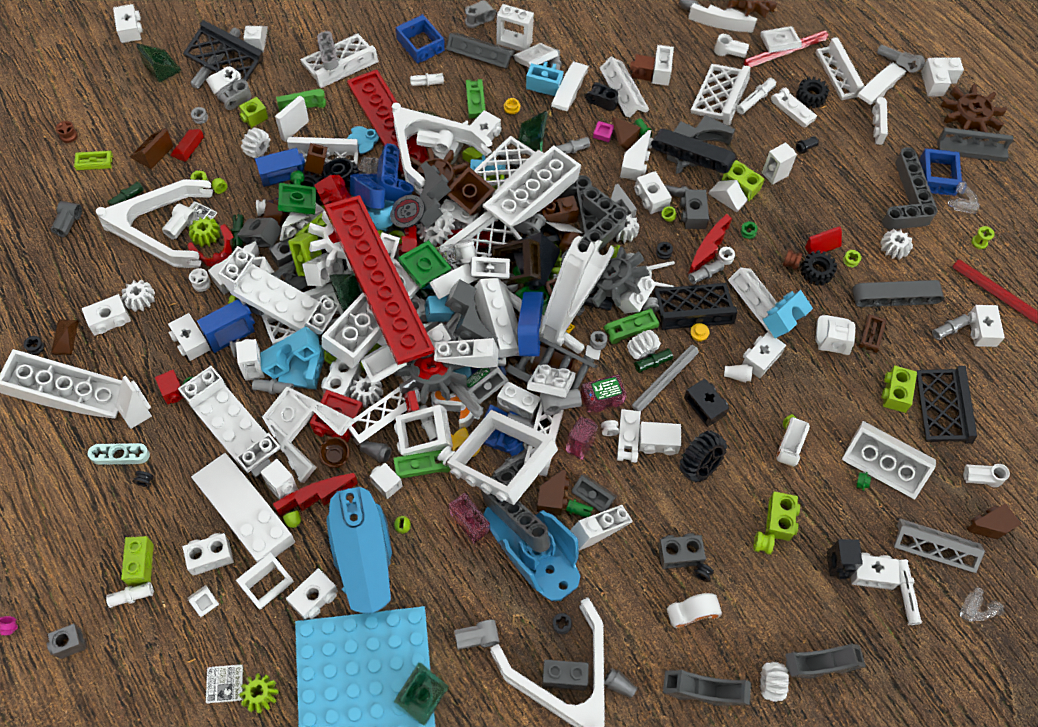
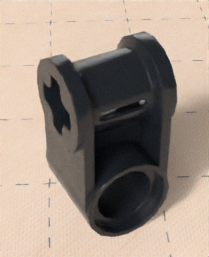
M595 82L592 85L591 91L586 93L585 98L590 104L599 106L607 111H613L617 108L618 91Z

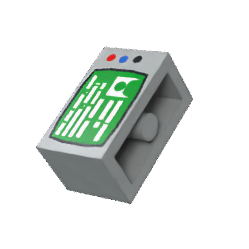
M499 367L480 368L467 378V385L464 387L480 404L509 380Z

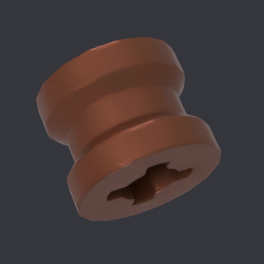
M62 121L57 124L56 131L61 141L71 143L77 139L78 134L70 121Z
M788 249L782 266H790L793 270H797L803 253H794L791 249Z

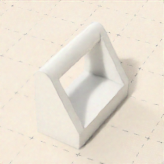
M388 344L383 345L361 359V363L373 385L408 365L406 362L397 366Z
M271 552L236 580L259 610L294 582ZM277 568L285 579L257 600L249 589L273 569Z

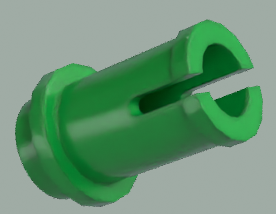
M637 119L634 125L641 127L639 132L640 138L648 130H651V138L652 129L647 127L643 119Z
M576 499L569 500L566 508L570 515L573 513L585 518L590 517L593 510L592 506L576 502Z

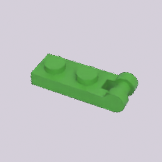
M477 79V81L466 80L469 118H477L485 110L482 79Z
M322 89L276 97L279 111H282L298 96L304 98L306 109L316 106L323 108L326 106L325 94Z
M652 308L610 322L603 328L609 334L611 344H616L643 331L657 328L659 322ZM619 328L621 332L616 333L615 329Z
M442 450L393 458L395 472L400 479L437 472L445 473L450 472L451 469L449 465L444 466L443 461L435 464V460Z

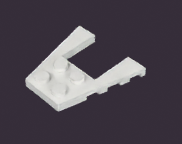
M286 387L262 418L273 437L279 442L281 451L286 454L289 460L288 463L298 475V480L305 483L317 467L291 443L314 413L341 436L354 422V419L290 387Z

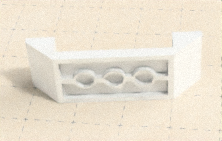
M237 246L218 273V277L230 293L295 331L307 326L314 333L322 334L340 304L325 295L321 297L320 301L306 295L252 264L255 256Z
M212 366L178 388L197 416L237 464L247 473L281 449V446L275 439L261 428L226 387L223 379Z

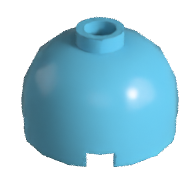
M385 200V207L382 209H374L365 205L377 231L382 230L385 232L388 230L387 228L394 224L390 218L394 201Z

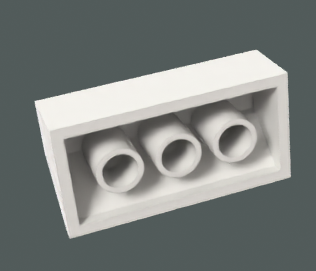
M498 278L480 279L474 286L476 288L474 299L482 324L493 335L498 337L496 342L499 349L498 358L519 356L518 335L516 333L518 322L507 285Z
M862 421L842 457L843 461L865 473L868 472L869 475L913 499H916L936 467V460L864 421Z

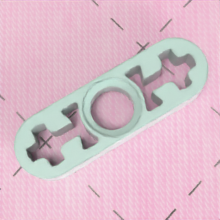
M140 443L95 444L88 450V457L97 465L143 464L149 459L150 452L144 444ZM117 450H124V455L121 458H114V453ZM142 450L143 454H140L139 457H137L135 454H138L139 451ZM99 451H101L103 454H100L98 458H96L95 454H98Z

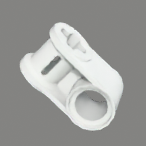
M225 67L221 71L209 76L206 81L214 95L217 96V92L221 88L241 79V74L232 67Z
M469 240L454 244L457 260L461 263L471 262V257H477L474 241Z

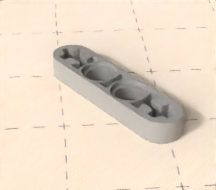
M323 31L317 35L322 63L325 70H333L339 66L334 40L331 32Z

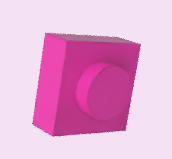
M598 121L593 138L609 142L614 126Z

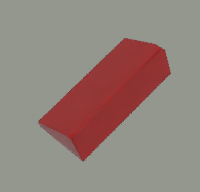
M188 130L170 155L186 162L204 138L202 130Z
M841 226L810 236L805 245L807 252L810 254L813 251L816 253L817 250H820V254H822L823 251L828 252L841 247Z

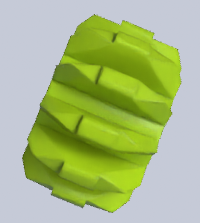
M199 216L198 221L193 220V225H189V237L195 245L199 244L203 247L207 244L210 247V243H216V239L220 238L221 229L214 218L210 219L206 216L202 219Z
M258 673L255 676V680L251 677L247 678L248 685L241 684V688L245 690L239 693V697L243 698L241 705L243 707L248 706L247 710L249 712L254 711L256 708V712L259 714L262 712L263 706L266 710H270L269 702L276 703L277 700L272 697L278 694V690L274 688L276 682L274 680L269 681L270 677L268 675L261 678V675ZM256 691H258V692L262 691V692H263V694H262L261 696H260V695H257V696L254 695Z

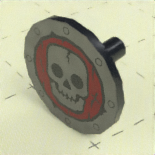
M405 195L399 198L394 203L390 212L391 221L402 229L418 225L425 213L424 202L415 195Z

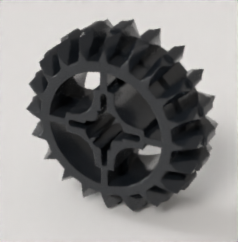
M712 430L700 433L698 437H695L694 441L690 442L688 448H685V453L682 454L683 458L680 460L679 466L681 473L695 483L706 480L708 476H711L717 470V467L721 465L720 463L727 452V444L723 437Z

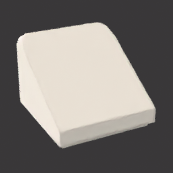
M206 585L188 597L189 602L200 617L219 605Z

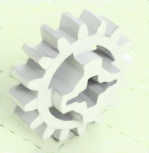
M443 207L440 209L443 215L428 228L422 223L417 225L420 229L417 231L420 239L423 242L429 240L434 247H436L437 242L442 245L444 239L446 241L449 240L447 236L453 235L451 229L455 228L452 224L455 222V219Z

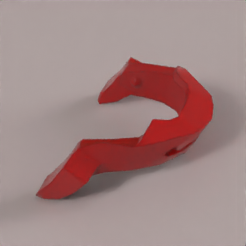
M225 224L220 226L224 237L223 250L219 254L214 253L212 258L204 257L203 253L198 251L192 242L187 244L189 251L199 253V258L206 266L213 267L215 264H219L227 259L232 253L230 240L233 238V234Z

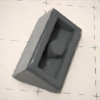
M585 474L580 476L571 490L573 494L600 512L608 510L617 498V495Z

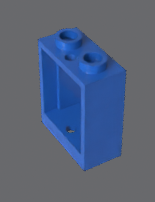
M420 15L395 27L397 40L417 64L445 51L444 38L424 15ZM425 32L432 43L416 49L409 39Z
M297 148L255 158L263 187L289 181L293 171L299 170L304 172L305 168L303 154H299Z
M924 149L919 162L931 193L956 196L962 187L960 152ZM930 162L951 165L952 179L932 177Z
M239 299L197 320L207 343L214 353L229 346V341L236 342L237 339L240 340L255 332L253 327L255 321L251 316L252 313L247 304L243 305Z

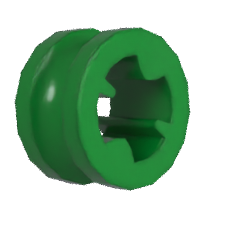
M745 222L741 227V235L746 239L754 238L758 230L757 225L754 222Z

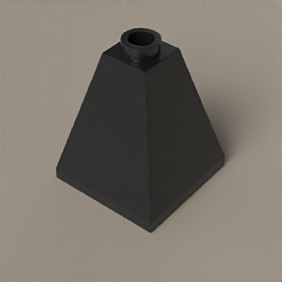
M541 232L516 240L532 239L540 243L541 279L524 282L530 290H538L540 287L545 286L560 254V249ZM523 251L515 252L513 256L522 275L524 274Z

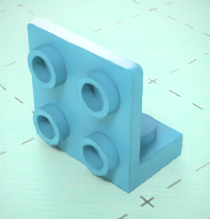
M319 345L320 354L306 362L295 355L289 363V371L281 375L278 382L293 383L294 387L316 390L325 355L322 345Z

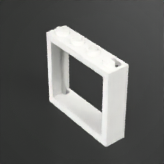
M491 410L447 461V464L451 469L450 473L454 474L457 479L462 478L472 487L476 485L486 494H493L500 501H507L515 505L558 451L553 437ZM495 429L537 448L508 486L466 466V463Z

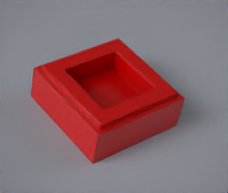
M415 390L408 391L404 395L407 412L410 413L419 410Z

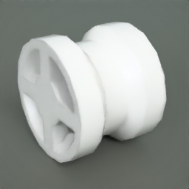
M197 268L189 274L190 282L196 291L203 292L211 286L210 278L204 269Z

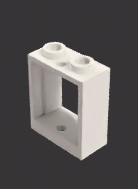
M502 4L497 14L496 44L518 51L528 49L532 43L534 13ZM505 21L524 26V34L504 29Z
M436 405L395 416L396 423L394 424V429L399 438L397 448L401 455L407 456L443 450L447 446L453 447L447 410L443 406ZM434 416L438 440L409 447L406 423Z

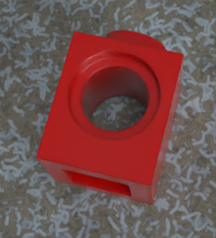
M174 370L155 377L167 405L179 402L184 398L178 390L181 387V383Z

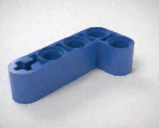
M391 143L385 144L379 157L376 183L385 188V200L396 202L405 195H411L414 187L409 182L397 178L400 150Z
M377 174L350 175L351 195L354 197L360 195L364 204L370 208L382 209L385 207V188L376 183Z
M543 292L523 293L518 321L519 356L540 355L539 333L544 304Z

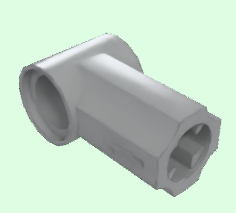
M578 389L569 390L566 398L546 393L540 394L544 414L555 415L562 409L580 407L582 405L581 394Z
M486 620L479 622L477 626L454 630L458 650L475 646L489 647L500 642L495 620Z

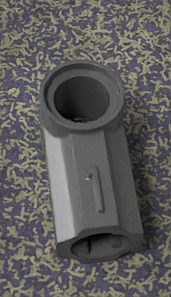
M60 201L57 206L58 215L51 227L52 233L60 237L67 236L74 221L80 219L82 206L76 203Z

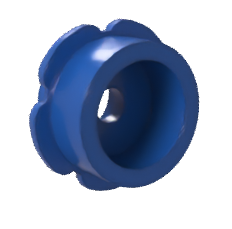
M516 438L512 439L507 443L508 448H506V452H509L511 456L519 454L525 448L523 442Z

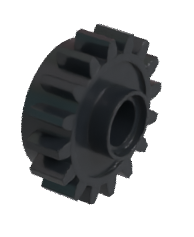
M335 158L323 166L320 178L323 180L330 175H340L345 181V187H350V175L359 174L358 166H356L354 161L351 162L350 159Z

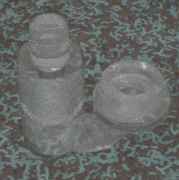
M966 181L959 182L956 191L962 195L965 192L970 200L961 198L956 200L949 199L948 206L954 207V210L976 214L979 209L977 195L967 186Z
M976 587L974 592L968 594L959 615L970 622L984 621L995 615H1003L1004 606L997 601H992L988 604L987 611L978 612L984 601L982 597L984 590Z

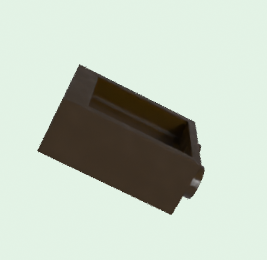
M524 239L492 247L491 258L507 259V254L523 251L524 274L499 280L509 286L541 279L539 242L532 239Z

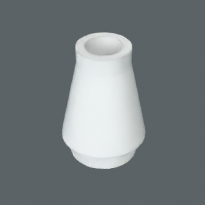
M748 364L725 366L724 377L745 383L746 381L751 382L753 366H748Z

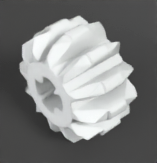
M259 128L249 129L248 133L244 134L245 137L242 140L241 148L243 152L253 158L264 156V153L267 152V148L270 146L268 144L271 140L269 134Z
M631 214L627 216L624 229L614 237L617 242L619 240H622L623 243L626 240L631 242L633 238H636L639 230L637 218H632Z
M895 229L890 232L888 231L881 240V251H885V256L890 255L892 259L896 257L900 260L910 253L913 247L911 243L912 238L907 237L908 233H902L901 229L898 232Z
M133 280L131 285L126 284V289H122L123 295L121 299L123 303H125L128 309L132 308L135 312L139 308L144 311V307L150 308V303L155 302V291L148 282L144 283V281L140 280L137 283Z
M647 330L633 337L628 342L627 348L634 359L640 360L654 353L661 343L653 331Z
M359 375V381L353 380V386L350 387L352 399L363 402L365 408L368 404L372 406L375 404L374 401L378 402L381 400L380 396L383 395V389L380 381L373 385L368 375L365 378Z
M771 662L766 663L762 667L760 688L761 694L765 699L783 701L787 697L789 675L784 664Z

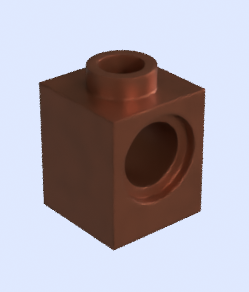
M636 54L635 61L631 60L630 71H633L632 78L651 81L655 57Z

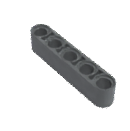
M940 281L859 283L852 287L855 305L858 307L938 304L945 299Z

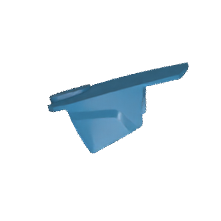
M356 487L337 491L330 499L329 515L327 516V529L334 566L341 576L351 610L360 613H374L391 601L388 567L391 564L392 547L388 522L381 506L375 503L368 490ZM348 495H354L352 503H349L346 499ZM353 515H357L358 519L356 521H351L350 517Z
M489 507L486 508L483 516L489 530L515 567L537 592L550 601H561L578 588L580 574L576 567L579 554L578 539L555 516L543 510L535 515L546 525L551 544L546 551L536 552ZM551 569L553 570V573L548 574L546 570ZM559 584L565 585L567 589H560Z

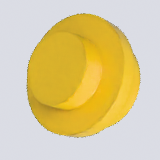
M515 98L507 99L504 103L505 112L508 114L518 113L520 111L518 100Z
M697 323L692 326L690 334L695 341L700 342L708 338L709 328L702 323Z

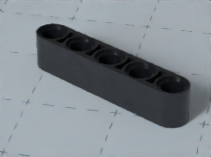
M663 128L659 129L651 141L652 148L658 152L723 174L729 172L736 160V155L730 150Z

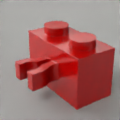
M330 175L314 185L323 205L352 197L348 193L345 181L340 175Z

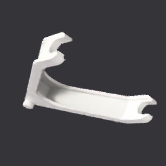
M399 103L392 104L394 128L405 181L414 187V191L418 195H421L423 191L422 187L425 184V179L411 167L407 139L412 135L418 134L419 130L439 133L441 130H447L453 134L454 141L472 145L484 156L492 153L486 147L492 145L491 140L474 126L401 107Z
M185 179L107 208L99 207L96 209V213L105 231L116 234L173 267L199 268L201 261H199L198 252L172 250L131 227V225L139 215L184 198L212 197L213 189H202L211 188L209 181Z
M576 237L563 260L540 326V332L544 334L543 338L560 347L565 340L562 337L602 276L614 253L613 246H610L607 254L601 255L598 250L603 242L601 240L595 243L591 242L588 250L581 252L578 249V245L582 237Z
M588 597L581 600L582 604L579 606L593 631V694L586 702L578 705H568L513 670L499 644L490 648L492 657L507 683L574 727H605L603 622Z

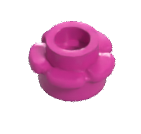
M11 616L0 618V635H10L13 631L17 630L16 618Z

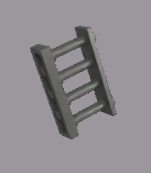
M540 332V341L549 346L539 365H548L555 349L565 353L558 369H567L572 358L583 362L570 390L578 389L589 367L597 369L598 365L594 364L595 360L587 355H584L582 358L542 338L544 334ZM522 356L519 363H516L515 366L509 364L506 372L529 382L532 375L525 372L527 369L525 366L530 356Z

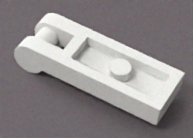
M782 88L779 93H775L771 97V101L803 128L816 120L817 115L793 97L787 88Z
M879 97L872 109V114L874 115L873 124H875L873 137H875V144L882 145L888 134L887 100Z
M621 409L617 461L625 459L637 463L641 411ZM624 449H631V452H625Z

